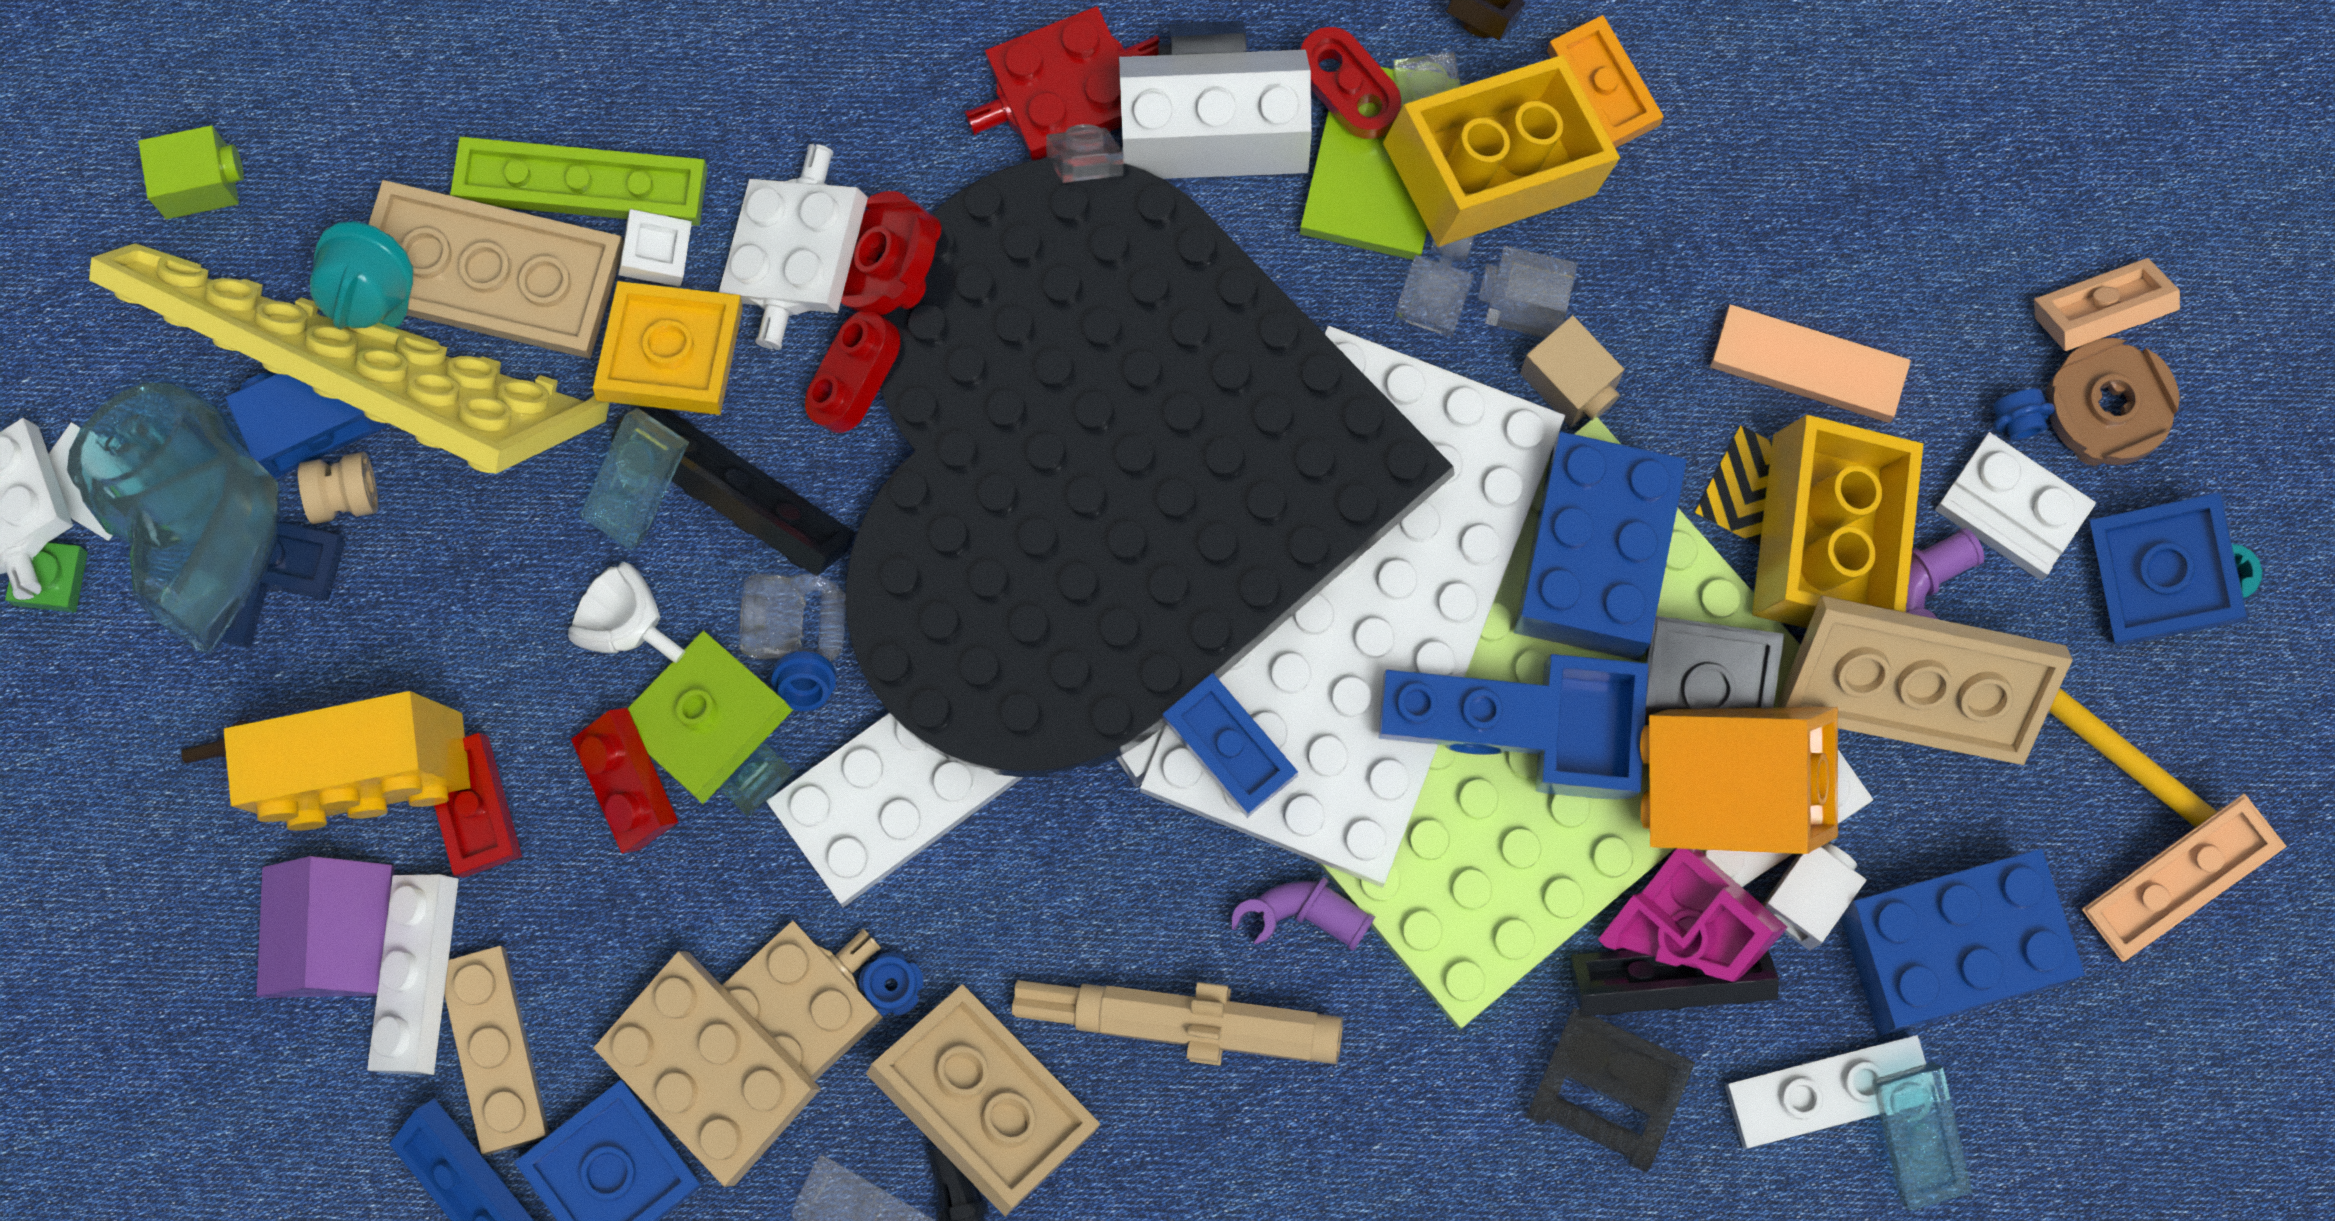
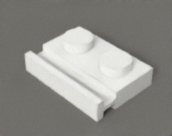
M1989 432L1955 479L1935 511L1962 529H1969L1977 539L2042 581L2053 568L2052 566L2064 552L2096 502Z

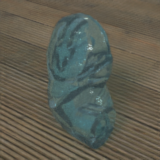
M142 383L117 394L98 408L82 426L69 450L67 472L74 486L80 491L82 501L105 532L130 543L132 597L153 619L191 647L205 654H211L241 613L263 578L277 544L280 500L278 482L244 449L234 427L215 406L194 392L170 383Z

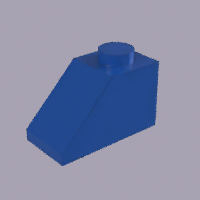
M268 372L253 376L241 385L240 391L225 397L254 463L271 480L298 468L301 462L316 460L387 427L385 423L367 418L362 410L348 403L317 394L312 386L289 375Z

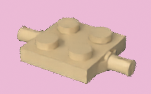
M791 921L722 986L785 1052L816 1081L883 1018L861 994L856 978L852 975L882 948L862 928L849 943L834 955L831 951L815 945L794 921Z

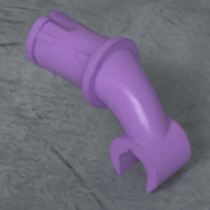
M1967 528L1960 529L1954 535L1922 551L1912 548L1906 613L1938 619L1934 613L1924 609L1925 597L1936 594L1939 591V584L1984 562L1982 546L1972 531Z
M1323 877L1321 881L1285 883L1269 889L1256 899H1249L1240 903L1232 915V929H1237L1246 914L1250 912L1264 913L1265 927L1254 942V944L1258 945L1269 940L1275 932L1278 921L1288 916H1297L1296 921L1299 923L1307 919L1354 951L1371 926L1375 916L1371 913H1366L1327 887L1329 879Z

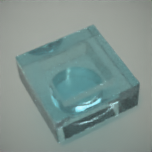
M763 741L718 789L749 818L766 800L774 795L777 789L794 771Z

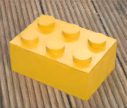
M1564 54L1406 103L1401 108L1383 141L1392 162L1437 247L1594 196L1620 159Z
M1805 415L1773 434L1752 616L1808 628L1821 595L1906 613L1924 443L1811 415Z
M406 691L224 728L231 806L257 814L258 821H282L287 824L288 830L302 831L324 827L327 825V816L347 813L348 817L353 819L382 816L388 813V804L408 801L409 805L414 807L445 803L449 801V792L471 788L467 752L464 751L463 738H465L463 715L457 710L412 691Z

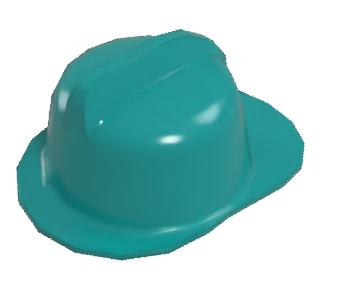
M356 221L338 222L325 229L316 245L313 269L310 275V294L315 305L326 317L333 320L334 327L339 330L345 327L353 329L368 328L378 322L391 327L401 325L408 311L413 286V266L406 251L393 237L375 226Z

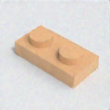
M2145 258L2035 298V319L2064 351H2068L2180 310V290L2149 258Z

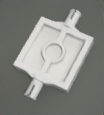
M808 145L800 178L785 182L749 179L718 293L741 295L742 304L757 305L765 310L758 337L755 340L756 344L764 348H774L775 350L782 348V340L789 316L810 310L838 313L868 197L857 187L825 184L830 160L834 152L822 145Z
M21 418L0 432V574H8L13 589V596L16 599L26 600L33 598V593L38 595L42 590L32 564L33 557L41 551L47 542L73 527L40 429L25 418Z

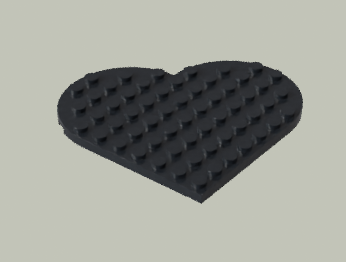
M1078 156L1052 157L1011 166L988 175L964 188L932 214L938 218L942 228L940 237L936 242L932 264L925 277L926 290L922 299L910 309H904L899 306L892 312L881 315L892 322L900 334V349L881 385V391L892 418L907 443L914 450V453L896 469L880 489L862 521L853 545L846 581L847 623L852 646L860 668L870 687L889 713L917 740L947 759L990 770L996 775L1013 777H1048V773L1071 770L1085 765L1087 768H1092L1125 754L1166 725L1162 717L1165 711L1211 673H1214L1218 679L1221 678L1455 475L1454 466L1226 232L1184 192L1146 170L1102 158Z

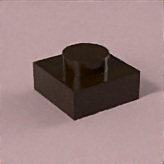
M1451 0L1446 12L1460 19V25L1471 34L1482 38L1493 37L1500 41L1516 24L1526 2L1522 0Z

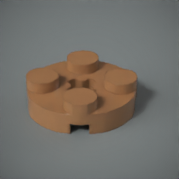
M2117 338L2095 340L2073 351L2061 364L2055 376L2047 385V403H2051L2055 407L2054 413L2049 415L2053 429L2061 441L2069 449L2073 450L2075 456L2083 463L2093 466L2102 463L2124 465L2138 461L2153 452L2171 431L2170 428L2173 425L2174 414L2178 411L2179 407L2178 386L2167 364L2149 349L2145 348L2143 351H2140L2134 346L2123 344L2126 340ZM2108 387L2112 395L2124 394L2127 398V403L2120 409L2122 416H2114L2110 411L2105 412L2099 404V401L2102 399L2101 388Z

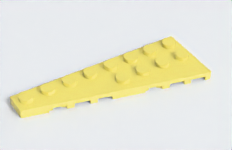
M136 243L91 257L89 280L113 291L118 299L128 303L140 304L163 315L164 320L172 325L188 327L211 338L213 343L220 348L239 351L262 362L263 367L268 371L289 375L312 386L317 394L348 403L362 410L367 418L380 423L392 424L415 435L416 440L423 445L442 448L467 460L469 466L481 472L494 474L502 472L511 466L606 422L610 402L596 401L595 395L589 400L583 401L556 392L557 380L542 375L535 379V383L518 380L500 374L501 362L483 356L481 358L472 356L450 358L446 356L447 347L439 345V342L379 322L368 328L353 329L345 327L339 330L334 327L333 320L317 314L318 307L314 301L302 297L295 301V305L275 301L261 296L262 284L247 279L219 278L211 280L208 279L209 270L201 268V264Z

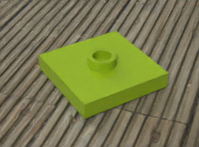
M703 630L684 649L685 654L679 662H672L628 707L648 755L702 804L714 794L793 711L779 695Z

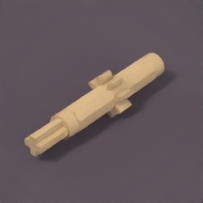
M1017 980L1014 988L1015 997L1012 1003V1015H1015V1017L1073 1024L1078 1031L1101 1033L1102 1035L1188 1046L1187 1059H1190V1062L1221 1066L1223 1051L1336 1065L1339 1059L1343 1017L1231 1002V989H1228V985L1197 982L1195 997L1084 983L1080 988Z

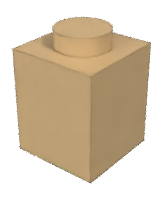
M1572 315L1526 355L1520 374L1556 412L1565 415L1564 421L1572 427L1585 415L1592 421L1596 417H1600L1617 401L1620 394L1615 389L1625 369Z

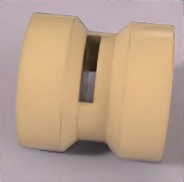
M365 451L346 454L339 462L333 463L332 466H329L321 459L299 463V491L305 514L311 524L332 521L338 511L342 513L350 512L356 517L377 512V486L371 462Z

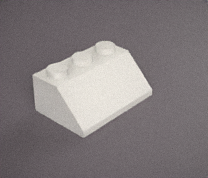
M1306 50L1119 57L1123 163L1146 170L1162 179L1308 173L1311 144V70Z

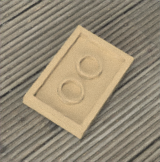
M678 951L593 1047L724 1187L735 1186L821 1089L695 957L686 951Z
M963 984L876 1059L866 1073L1005 1217L1091 1137L1100 1126V1123Z

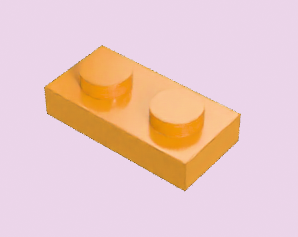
M1604 15L1549 42L1548 54L1551 58L1564 54L1615 148L1661 125L1664 118L1662 112Z

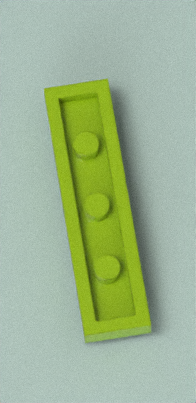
M459 137L450 195L500 208L627 219L630 209L692 221L691 225L700 226L708 167L705 159Z

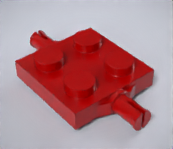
M1098 6L989 48L985 50L987 63L997 83L998 99L964 111L968 125L975 136L977 133L1007 122L1021 136L1032 161L1043 159L1122 127L1119 57L1157 56L1160 39L1155 35L1150 39L1124 49L1121 43L1111 35Z

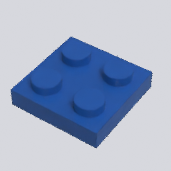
M2220 492L2090 520L2114 642L2117 646L2248 621Z
M622 1079L514 1162L557 1221H659L704 1186L632 1089Z

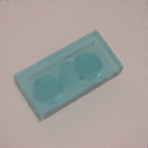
M639 408L625 414L579 516L629 550L641 544L689 442Z
M1933 1061L1872 1079L1901 1204L1909 1211L1973 1193L1943 1068Z

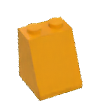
M1838 707L1667 709L1649 715V725H1645L1641 733L1640 753L1643 763L1649 765L1650 790H1646L1642 796L1641 822L1645 830H1650V847L1809 854L1838 837Z

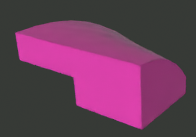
M1676 849L1642 893L1635 894L1630 898L1598 940L1607 948L1614 950L1624 948L1656 957L1655 961L1676 967L1686 965L1702 970L1705 975L1734 982L1741 978L1769 950L1788 926L1698 849Z

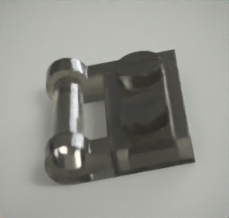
M1574 1007L1568 1015L1542 1078L1532 1096L1525 1118L1544 1125L1546 1120L1628 1157V1165L1647 1173L1657 1155L1695 1062L1592 1015L1581 1016L1580 1010ZM1564 1079L1647 1116L1641 1133L1632 1131L1558 1097Z

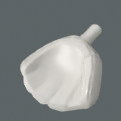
M627 562L620 563L618 567L607 568L588 586L587 592L582 596L572 626L568 629L569 640L575 645L590 651L615 654L619 651L637 648L644 641H647L674 663L679 662L685 654L684 649L655 628L660 620V615L654 597L640 572Z

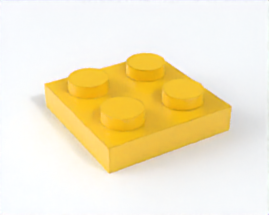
M617 281L593 384L596 401L721 415L743 310L741 295Z

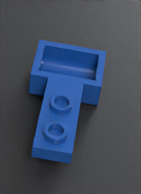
M1551 654L1544 663L1543 685L1386 670L1383 675L1378 739L1446 745V748L1449 750L1475 755H1495L1505 751L1538 754L1536 792L1612 800L1634 798L1641 792L1643 761L1640 753V739L1643 727L1645 726L1648 663Z

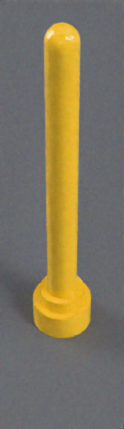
M2061 688L2059 689L2049 712L2194 827H2197L2223 808L2220 807L2216 811Z

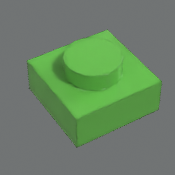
M47 542L32 560L38 582L41 584V592L38 595L33 593L34 597L30 599H16L13 596V589L9 580L5 600L18 607L76 613L88 552L81 546Z

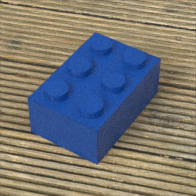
M1560 431L1550 455L1513 633L1640 661L1651 643L1687 459Z
M2043 849L1855 900L1849 904L1840 917L1879 1036L2061 986L2085 976Z

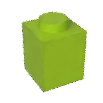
M212 125L138 140L147 198L166 220L239 204L235 182L243 181L244 179L239 152L234 144L227 145Z

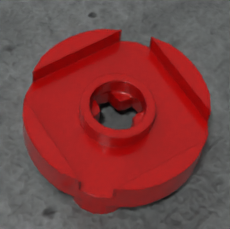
M884 191L870 196L867 200L866 207L869 209L863 215L841 299L842 304L856 312H876L879 315H885L899 306L904 309H910L918 304L926 290L925 277L932 264L936 242L941 234L942 227L937 217L927 212L921 204L900 192ZM884 253L880 260L876 262L878 254Z

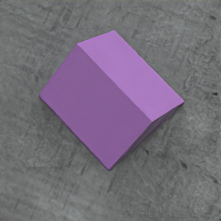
M315 856L262 867L257 997L377 996L392 877L395 867L389 864Z

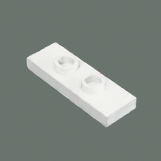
M1918 1035L1725 1085L1743 1150L1937 1099Z

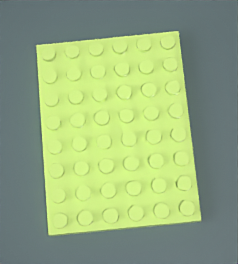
M1598 417L1593 421H1589L1575 433V435L1621 444ZM1550 457L1465 674L1466 678L1543 685L1544 663L1551 654L1645 663L1647 650L1640 661L1513 633ZM1677 507L1656 615L1783 633L1784 640L1773 707L1778 708L1777 701L1796 658L1800 644L1780 622L1752 616L1754 592ZM1438 745L1383 888L1319 862L1317 864L1350 902L1366 913H1371L1375 916L1371 928L1457 1030L1460 1031L1676 849L1650 847V830H1645L1642 826V796L1646 790H1650L1648 764H1642L1641 792L1636 797L1619 800L1596 799L1536 792L1538 754L1505 751L1495 755H1475L1455 752L1447 749L1446 745Z

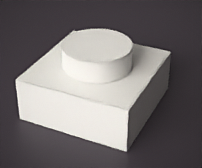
M630 209L618 275L680 287L684 276L692 221Z

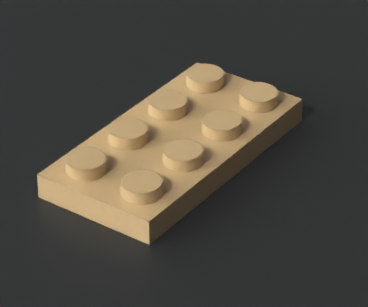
M382 180L368 225L375 226L393 237L406 251L413 266V286L407 316L591 359L621 259L624 242L621 236Z
M1821 595L1777 705L1778 708L1838 707L1839 729L2024 765L2073 659L2066 645Z

